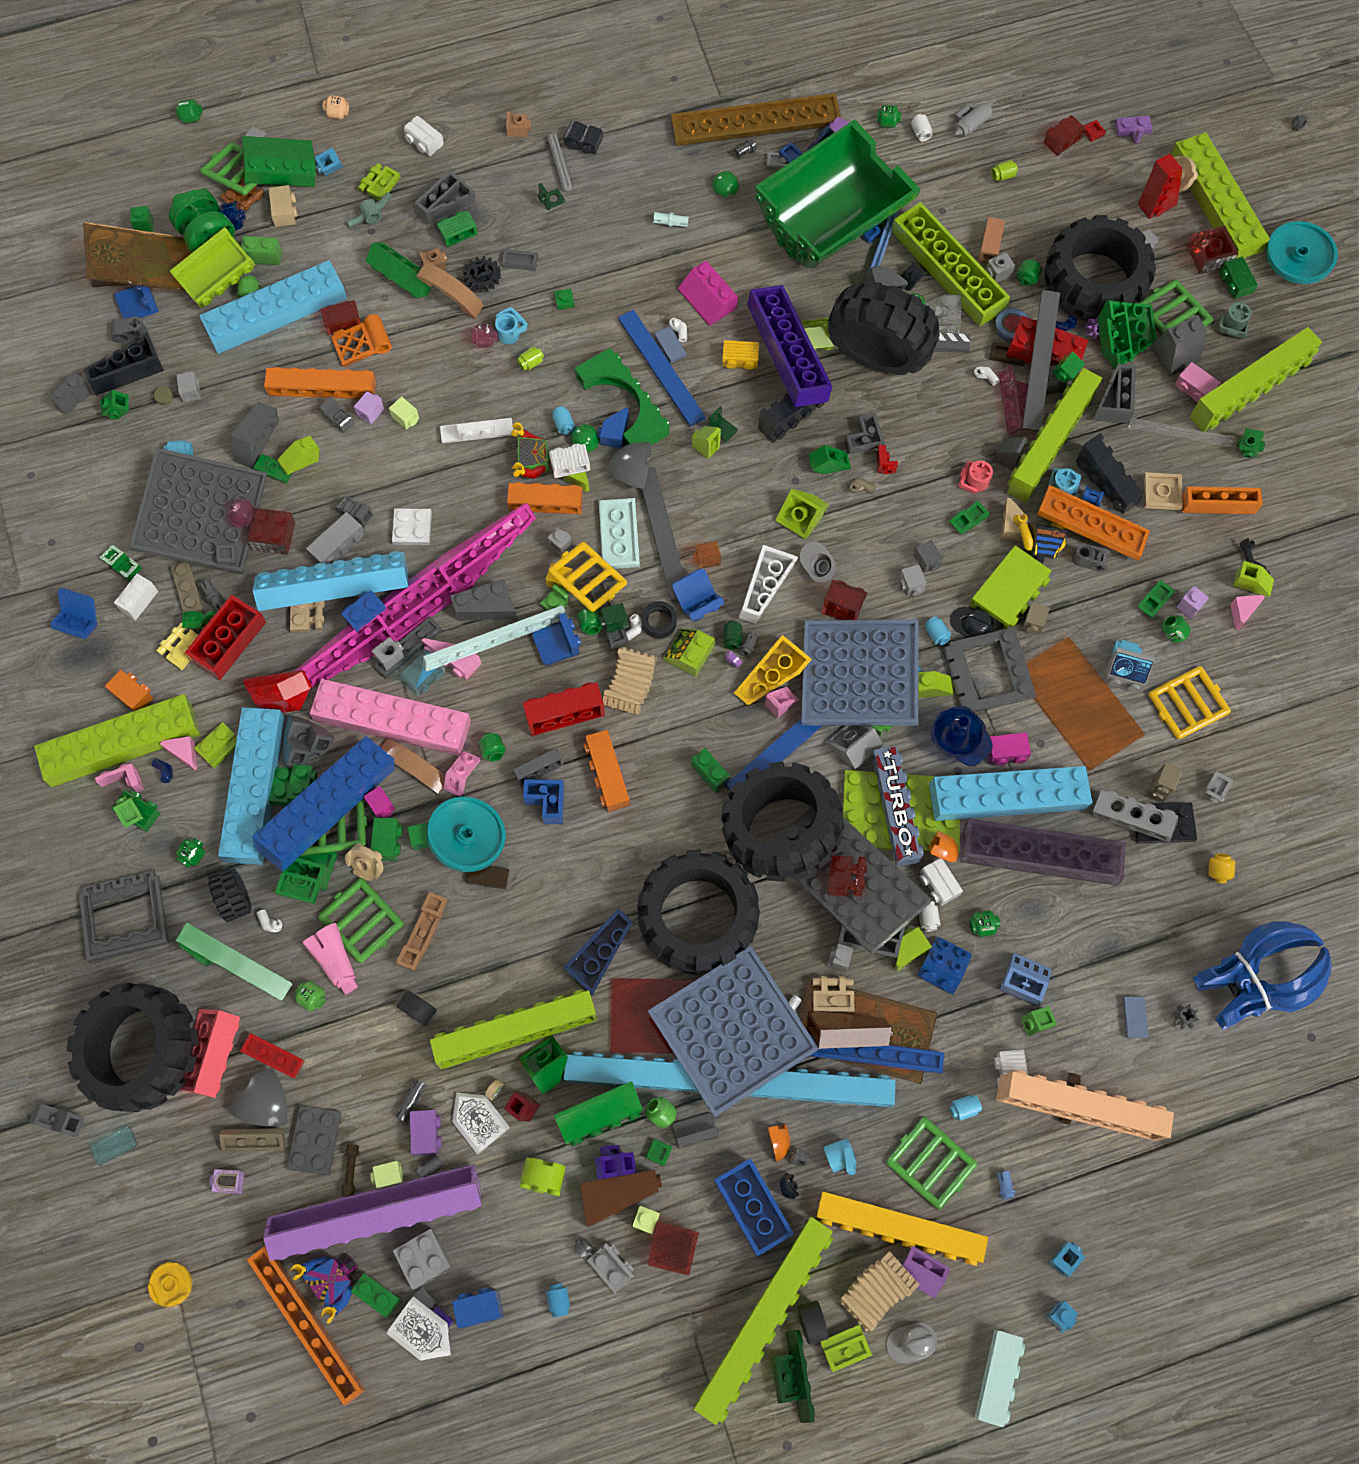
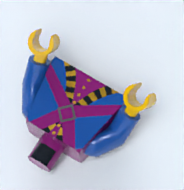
M327 1256L313 1258L301 1265L295 1264L289 1272L292 1270L298 1271V1275L294 1276L293 1280H298L301 1276L304 1278L325 1307L320 1317L324 1314L330 1315L326 1322L329 1324L334 1316L349 1303L352 1295V1285L354 1284L349 1274L358 1265L352 1257H349L341 1264L337 1258Z

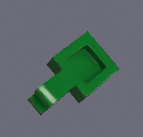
M208 611L204 615L203 612H183L182 628H202V625H207L210 622L209 618H213L216 612Z

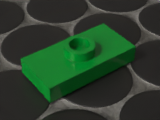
M264 454L260 455L253 467L254 470L265 472L267 477L287 484L293 474L287 475L276 459Z

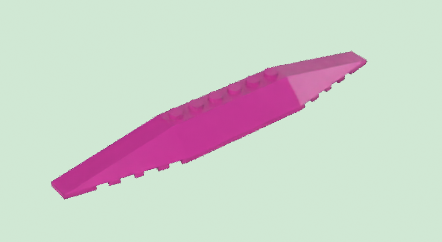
M522 504L446 552L408 580V587L396 589L382 599L381 602L386 606V609L358 632L349 624L295 671L304 670L312 687L321 682V679H331L335 677L334 675L347 671L360 662L368 661L369 658L374 656L372 650L389 637L394 642L396 640L399 642L429 616H434L452 602L451 595L467 591L476 584L475 581L488 571V567L494 561H497L501 557L500 554L506 548H509L513 544V540L518 535H521L536 519L528 504Z

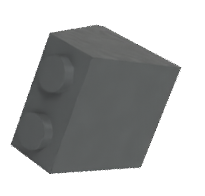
M1199 316L1168 329L1153 344L1152 347L1168 376L1186 369L1191 362L1194 364L1200 362L1207 330Z

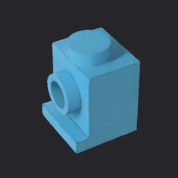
M333 147L315 157L318 162L315 164L320 174L323 172L325 176L344 168Z
M1066 1242L1049 1263L1064 1277H1070L1084 1260L1085 1256L1081 1253L1083 1250L1077 1244ZM1065 1254L1070 1256L1068 1263L1064 1261L1063 1257Z
M1059 1301L1046 1318L1060 1332L1064 1333L1066 1329L1069 1330L1076 1323L1078 1313L1066 1301Z

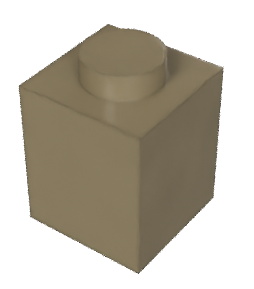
M1032 602L1022 629L1032 634H1040L1044 628L1050 608Z

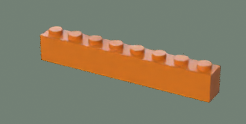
M266 1246L248 1258V1263L342 1404H350L365 1392L366 1388L279 1260L270 1261Z

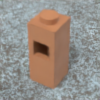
M988 217L979 262L988 263V260L998 256L1005 220Z

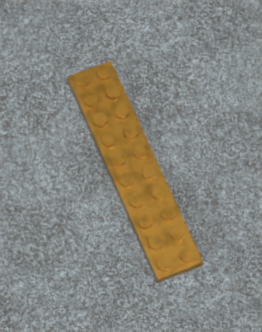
M836 93L675 113L671 114V122L676 146L826 127L831 122H834L837 116L841 118Z

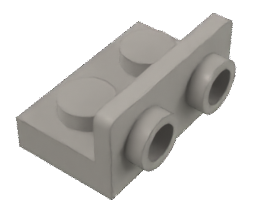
M605 1243L587 1261L616 1294L634 1277L631 1273L634 1271V1268L627 1260L622 1262L619 1259L618 1255L620 1252L613 1244L608 1246Z

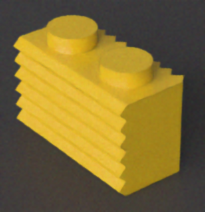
M724 340L722 366H726L729 369L744 367L747 370L757 369L759 342Z

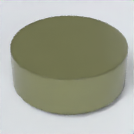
M159 387L155 390L154 398L158 404L168 405L173 401V393L168 387Z

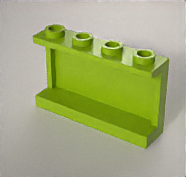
M224 227L171 269L170 272L197 305L202 308L210 305L212 299L217 295H222L230 285L236 284L241 276L250 273L255 263Z
M1014 546L975 594L969 606L974 609L980 607L1004 624V630L1009 627L1013 628L1019 620L1017 618L1020 613L1024 614L1030 605L1028 603L1030 600L1035 601L1039 596L1040 591L1038 590L1041 587L1045 588L1050 582L1051 578H1049L1052 570L1017 546Z

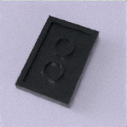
M1192 802L1152 803L1156 806V809L1162 811L1168 809L1175 812V815H1178V822L1170 842L1135 831L1137 844L1196 842L1197 834ZM1138 811L1133 812L1134 818H1139L1142 815ZM1155 817L1150 819V822L1152 824H1159L1161 820Z

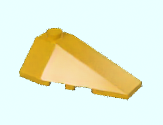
M782 635L734 694L747 705H750L799 675L812 659Z

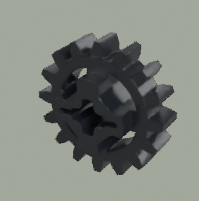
M485 256L482 259L476 257V261L469 260L470 265L465 264L463 277L468 288L472 286L473 291L479 289V293H481L483 289L486 292L489 291L488 288L494 290V284L499 285V279H501L500 266L497 265L496 261L492 262V258L485 260Z

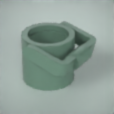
M1241 302L1232 304L1226 315L1221 316L1218 331L1244 339L1248 333V321L1252 315L1250 307Z

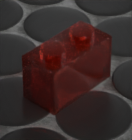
M1071 115L1046 131L1044 144L1058 156L1082 139L1085 127Z
M355 300L320 308L328 336L341 329L345 331L361 324Z

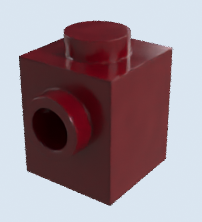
M515 1091L504 1109L518 1121L530 1122L541 1104L527 1093Z

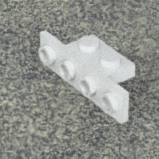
M512 418L441 426L442 443L511 436V431L513 430Z

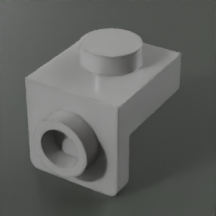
M1215 771L1204 790L1208 794L1207 798L1216 803L1218 800L1223 802L1234 780Z

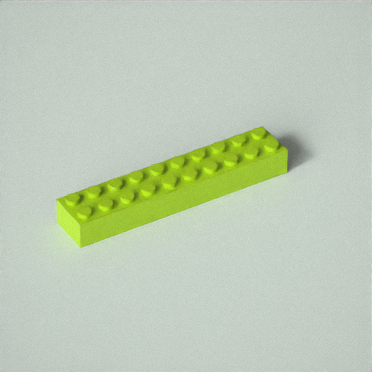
M812 1217L805 1223L693 1407L696 1412L715 1425L718 1422L723 1423L729 1413L727 1410L730 1402L735 1403L741 1393L738 1390L742 1382L746 1384L753 1373L750 1370L754 1362L758 1364L765 1353L762 1351L766 1343L771 1344L776 1335L774 1332L777 1324H783L788 1315L785 1312L787 1307L795 1304L799 1297V1294L796 1292L800 1286L802 1288L805 1287L811 1277L808 1274L811 1267L814 1269L818 1266L822 1259V1256L819 1254L822 1249H828L834 1239L831 1237L833 1231Z

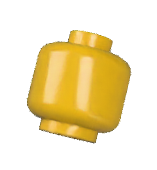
M1216 853L1215 856L1209 859L1208 875L1215 879L1216 883H1227V880H1231L1235 876V860L1229 854Z

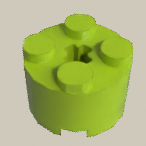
M527 1157L524 1162L519 1188L541 1194L548 1191L549 1195L560 1196L566 1166Z

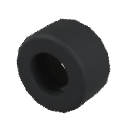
M406 990L396 1005L398 1009L424 1026L428 1025L437 1011L435 1007L409 990Z
M816 1300L799 1305L797 1307L807 1343L813 1344L827 1340L829 1338L828 1330L819 1302Z

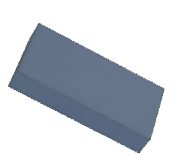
M670 326L654 333V337L670 363L686 357L684 348Z
M1123 997L1126 1038H1148L1145 997Z

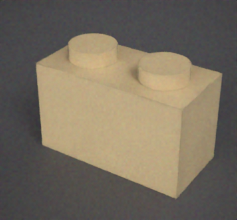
M289 185L269 188L271 215L275 227L296 224L295 217H298L297 207L294 206V203H296L295 192H291Z

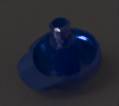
M956 706L945 709L933 721L931 740L947 758L956 759L971 767L978 765L991 753L993 743L986 732V725L969 707Z

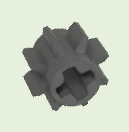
M1180 1004L1177 1006L1178 1011L1172 1013L1175 1016L1173 1023L1181 1025V1030L1186 1025L1191 1029L1194 1027L1192 1022L1199 1021L1196 1017L1198 1010H1193L1191 1004L1186 1005L1185 1008ZM1185 1013V1014H1186V1017L1189 1018V1019H1188V1020H1185V1016L1182 1015V1014Z

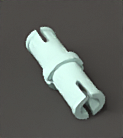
M655 212L653 223L665 224L668 227L673 225L687 228L689 216Z

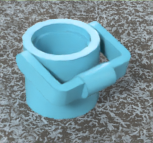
M507 308L496 315L497 338L503 344H513L519 339L520 333L527 330L528 324L513 308Z
M1054 468L1051 472L1048 486L1051 485L1071 495H1076L1081 475L1071 469Z
M848 1138L824 1146L826 1156L834 1173L845 1168L850 1175L856 1173L857 1161Z

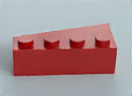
M1171 153L1156 160L1138 202V206L1149 219L1155 216L1159 217L1165 211L1177 206L1183 168Z

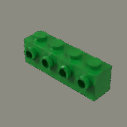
M384 242L372 243L365 262L371 265L372 269L383 273L385 278L396 282L398 287L408 290L411 296L415 298L428 297L432 286H428L416 277L421 270L419 266Z

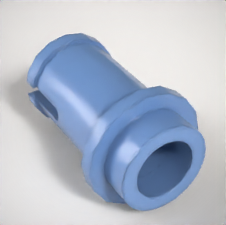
M1010 1171L997 1173L1001 1191L999 1195L1002 1196V1199L1014 1198V1193H1016L1013 1190Z

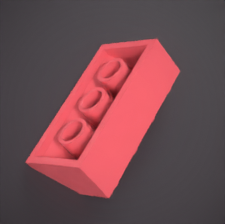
M199 1009L193 1027L197 1029L198 1045L193 1046L192 1056L197 1057L193 1071L185 1073L183 1079L187 1082L179 1091L206 1097H216L220 1090L222 1075L227 1067L228 1055L233 1048L232 1042L239 1028L240 1017L220 1010Z

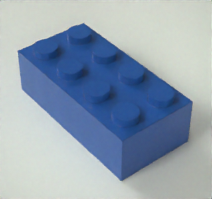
M751 1158L714 1180L716 1187L756 1257L794 1235Z

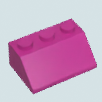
M707 261L693 268L678 288V291L709 326L737 309L738 296Z

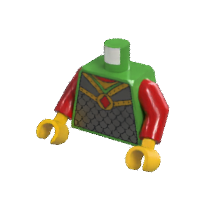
M520 423L513 424L512 427L515 429L511 431V435H520L518 437V462L512 466V469H516L513 475L515 477L520 475V477L535 479L549 471V452L553 450H548L546 440L523 429Z

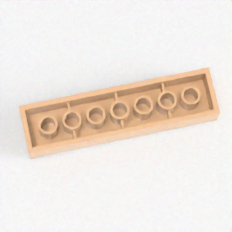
M1014 1070V1072H1008L1000 1076L996 1101L1153 1141L1171 1138L1174 1113L1167 1111V1108L1164 1106L1154 1105V1107H1150L1144 1101L1134 1100V1102L1127 1101V1097L1120 1095L1110 1097L1104 1091H1087V1087L1081 1085L1067 1086V1082L1061 1080L1047 1081L1045 1076L1026 1075L1027 1072L1022 1070Z

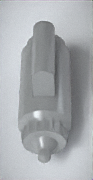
M987 103L980 104L977 107L967 104L954 115V119L958 121L955 126V135L961 137L969 135L987 121L992 115L991 106Z

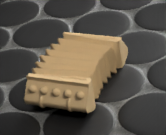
M620 647L618 650V660H616L615 675H613L611 685H608V690L604 692V706L639 715L641 704H644V698H647V693L650 692L649 687L652 686L657 657L626 647Z
M889 1251L883 1256L881 1261L877 1260L875 1265L871 1264L868 1269L864 1270L863 1274H859L857 1280H854L852 1286L850 1285L848 1291L838 1300L845 1307V1310L856 1319L859 1325L867 1333H870L876 1328L878 1321H881L886 1312H888L890 1306L893 1307L895 1303H898L899 1299L903 1300L905 1295L909 1297L920 1284L903 1267L899 1259H896Z

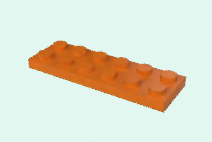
M1051 485L1046 489L1037 515L1137 561L1142 556L1150 532L1146 528Z

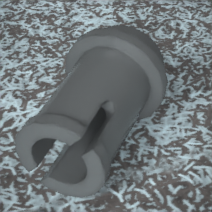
M748 139L745 144L734 149L735 155L740 159L750 152H755L757 146L754 140Z
M751 631L747 633L744 643L739 647L740 653L747 657L753 654V648L759 638L756 633L751 636Z
M435 1154L424 1164H419L416 1171L422 1178L429 1176L444 1164Z

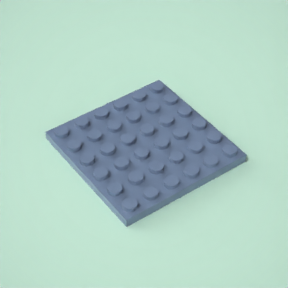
M918 619L805 620L804 653L812 660L803 669L802 725H918Z
M751 946L737 954L735 960L724 966L721 964L648 1010L652 1020L714 1118L819 1050Z

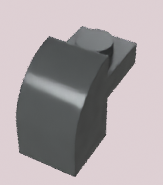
M36 1103L29 1123L77 1137L84 1117Z

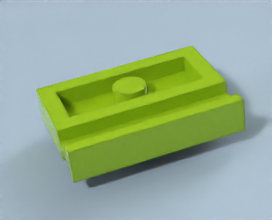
M222 722L194 749L215 769L235 750L237 736Z
M860 1325L833 1335L827 1340L820 1341L832 1372L872 1356Z

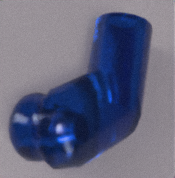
M1069 316L1067 321L1063 323L1056 321L1055 328L1067 332L1075 328L1077 319L1074 316Z
M155 758L151 766L160 770L161 782L170 783L171 778H173L172 766Z

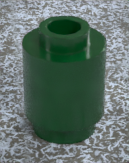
M731 620L724 624L723 644L726 649H739V645L742 643L743 626L738 621Z

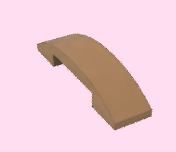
M425 262L416 276L428 286H435L461 306L460 309L473 319L477 317L484 306L480 299L463 283L430 263Z
M387 738L381 748L395 759L394 764L439 795L443 790L446 776L414 752Z
M431 892L428 893L421 908V915L406 946H403L396 965L415 972L438 928L448 901L447 898Z

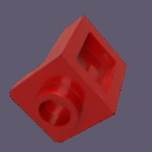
M879 445L876 453L878 473H895L898 461H890V454L886 452V445Z

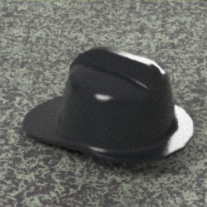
M960 607L954 610L950 619L955 631L969 637L994 632V622L989 614L983 610Z

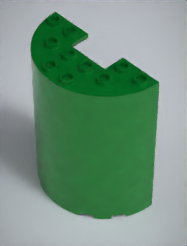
M854 119L756 185V194L754 196L759 203L767 224L776 237L777 244L786 250L790 259L794 258L798 263L807 268H815L916 199L920 193V187L899 165L893 168V171L876 154V141Z

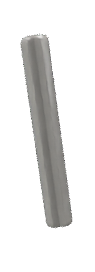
M555 133L549 134L548 141L563 191H571L572 185L557 135Z

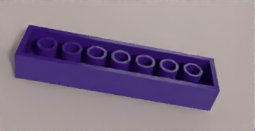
M784 286L750 289L747 303L748 309L794 407L828 402L833 386Z

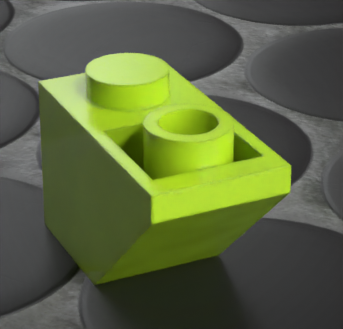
M1243 561L1237 569L1233 586L1270 597L1274 579L1262 566Z

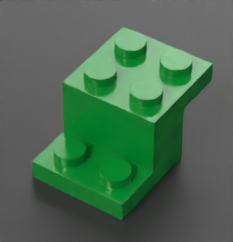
M326 852L299 856L281 873L275 894L315 905L319 890L326 892L338 854L336 852Z

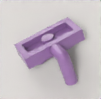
M1150 116L1117 118L1115 121L1118 136L1132 135L1134 143H1139L1143 134H1151L1153 130Z

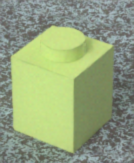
M400 397L389 407L391 417L406 430L410 426H414L419 419L417 409L403 397Z
M395 1161L374 1166L373 1173H371L373 1186L376 1185V1188L379 1189L403 1183L401 1163Z
M640 1206L632 1227L653 1235L660 1213Z

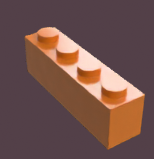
M509 483L507 499L509 511H513L522 504L527 503L532 512L582 514V486Z
M1187 487L1182 494V513L1256 514L1263 505L1261 488Z
M608 729L585 736L586 743H583L586 754H590L592 759L589 761L591 771H595L597 778H594L596 788L602 791V796H600L602 807L606 806L607 811L611 812L630 806V799Z

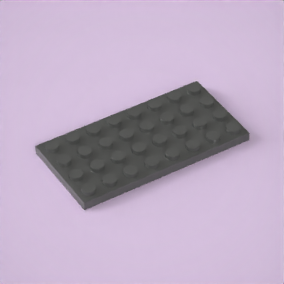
M811 807L769 844H786L799 839L811 828L817 812ZM844 818V827L841 830L843 838L838 850L835 853L830 852L831 860L820 870L816 867L810 869L808 877L796 881L873 955L931 903V898Z

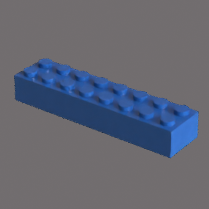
M365 736L252 836L253 847L283 872L357 805L366 794L371 792L394 771L395 759Z

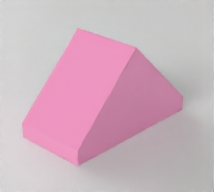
M1263 595L1241 596L1233 600L1230 606L1235 629L1239 631L1265 598Z
M784 687L768 693L765 706L778 719L794 706L799 699L788 687Z
M190 736L165 740L160 743L167 752L194 771L197 769L196 750L194 749L195 742Z

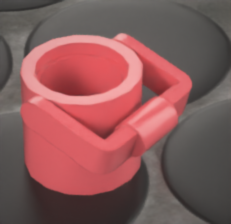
M968 461L961 470L958 486L973 494L986 490L993 475L992 466L985 461Z

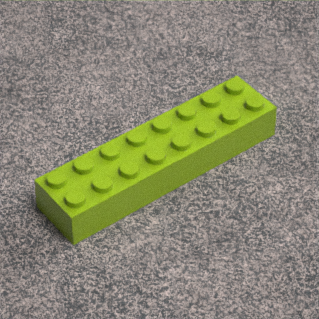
M1205 132L1176 142L1171 155L1173 157L1187 156L1194 161L1198 177L1189 188L1212 228H1218L1219 230L1220 227H1223L1218 238L1229 257L1237 255L1236 258H1241L1242 256L1246 258L1263 252L1270 238L1208 134Z
M921 202L894 219L892 233L979 327L996 317L1001 311L1007 309L1010 296Z
M1309 327L1305 328L1200 398L1189 418L1203 433L1208 429L1213 430L1219 425L1220 421L1228 420L1233 415V412L1236 410L1240 412L1248 402L1253 403L1260 397V394H1266L1275 384L1280 385L1284 382L1288 375L1293 376L1300 370V367L1308 366L1313 361L1312 357L1319 352L1318 348L1322 341Z
M1083 368L1080 374L1078 373L1072 379V383L1070 386H1067L1062 399H1059L1055 405V410L1046 419V424L1040 428L1037 438L1031 442L1028 452L1022 456L1018 468L1015 467L1011 478L1007 483V486H1009L1007 494L1025 504L1027 503L1095 396L1102 377Z
M185 694L35 745L34 748L43 780L49 786L54 787L163 749L160 745L162 741L188 736L194 738L200 736L201 733L191 701Z
M584 989L573 992L572 996L566 998L565 995L555 997L553 1002L545 1003V1001L533 1005L534 1008L527 1010L526 1008H519L513 1011L514 1014L508 1016L500 1014L495 1016L492 1021L486 1022V1020L475 1022L474 1026L466 1028V1026L458 1027L450 1034H446V1032L436 1034L434 1039H430L435 1062L442 1070L598 1021L590 992Z

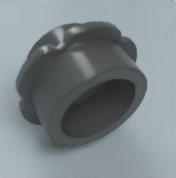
M1304 114L1297 115L1291 123L1293 124V130L1300 131L1306 125L1308 119L1305 118Z
M794 1149L793 1152L789 1153L791 1164L796 1166L807 1165V1159L810 1156L806 1154L804 1149Z
M585 1238L583 1240L577 1239V1243L574 1245L575 1251L584 1259L589 1255L591 1256L592 1244Z

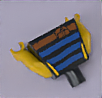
M1019 514L1015 515L1013 522L1019 526L1025 552L1034 555L1033 558L1041 564L1044 563L1045 557L1055 559L1057 554L1066 545L1065 536L1067 531L1064 530L1065 527L1054 522L1051 523V526L1032 522L1026 524L1025 522L1028 519L1026 514L1021 516Z

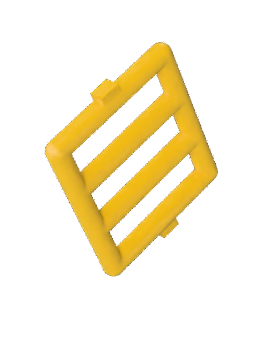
M581 542L570 552L566 551L563 553L561 559L548 569V572L591 612H595L607 601H612L615 594L627 585V580L585 542ZM582 551L591 557L566 578L558 572L559 569ZM595 563L599 564L604 571L581 590H578L571 584ZM609 575L612 576L618 583L594 603L585 597L586 594Z
M1201 666L1176 677L1148 693L1149 698L1159 711V718L1161 721L1166 722L1176 739H1182L1231 712L1230 707L1219 693L1221 689L1217 684H1213ZM1199 675L1221 710L1212 714L1189 679ZM1183 683L1205 716L1204 719L1198 722L1195 721L1174 687ZM1167 691L1189 724L1188 727L1182 730L1178 728L1158 695Z

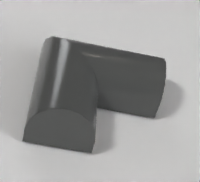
M876 413L858 416L861 432L845 436V446L848 454L877 449L879 445H885Z

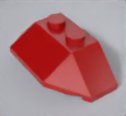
M304 670L252 677L243 680L256 706L261 709L281 710L282 713L299 711L312 687Z

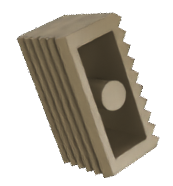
M1165 763L1154 775L1152 784L1147 792L1148 795L1156 801H1165L1175 791L1183 770Z

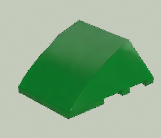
M1106 301L1097 318L1102 354L1116 369L1118 364H1126L1134 360L1133 357L1139 352L1146 350L1157 340L1153 307L1148 304Z

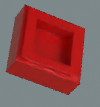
M1097 120L1082 127V132L1090 142L1105 136L1106 133Z

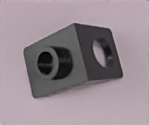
M914 261L901 275L908 282V285L905 287L908 291H911L923 276H931L922 264Z

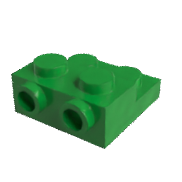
M294 764L293 768L276 767L269 796L270 805L287 806L317 779V771H314L313 766Z

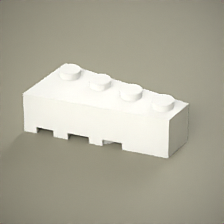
M765 545L762 546L739 619L757 624L798 559L797 556Z

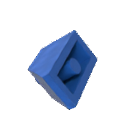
M624 408L604 420L603 426L599 427L598 438H600L601 445L622 449L623 434L626 432L629 420V408Z

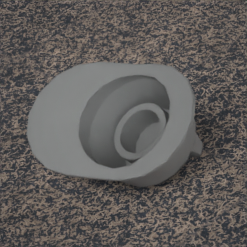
M809 542L801 549L800 561L810 577L818 583H825L831 580L836 572V562L827 548L819 542Z
M922 1322L906 1325L895 1329L888 1336L886 1342L887 1351L893 1360L902 1364L925 1359L936 1350L937 1335L928 1324Z

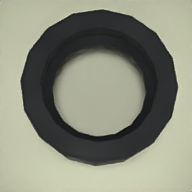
M655 601L644 608L642 612V627L650 637L663 639L675 631L677 614L669 603ZM655 611L666 612L670 617V623L663 629L653 628L648 623L649 615Z

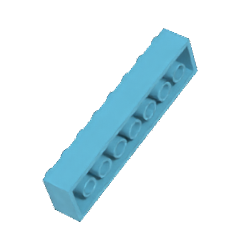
M330 260L199 316L219 354L347 299V296Z
M393 551L387 555L374 554L368 558L356 557L349 561L337 560L330 564L318 563L311 567L299 566L292 570L280 569L273 573H259L255 576L253 586L258 611L362 595L370 590L375 593L408 587V567L405 553Z
M242 708L218 854V857L225 863L263 865L264 856L253 847L252 836L270 821L272 805L269 803V796L275 768L278 767L285 717L281 710Z
M1086 766L934 777L929 783L935 821L1086 810L1092 804Z

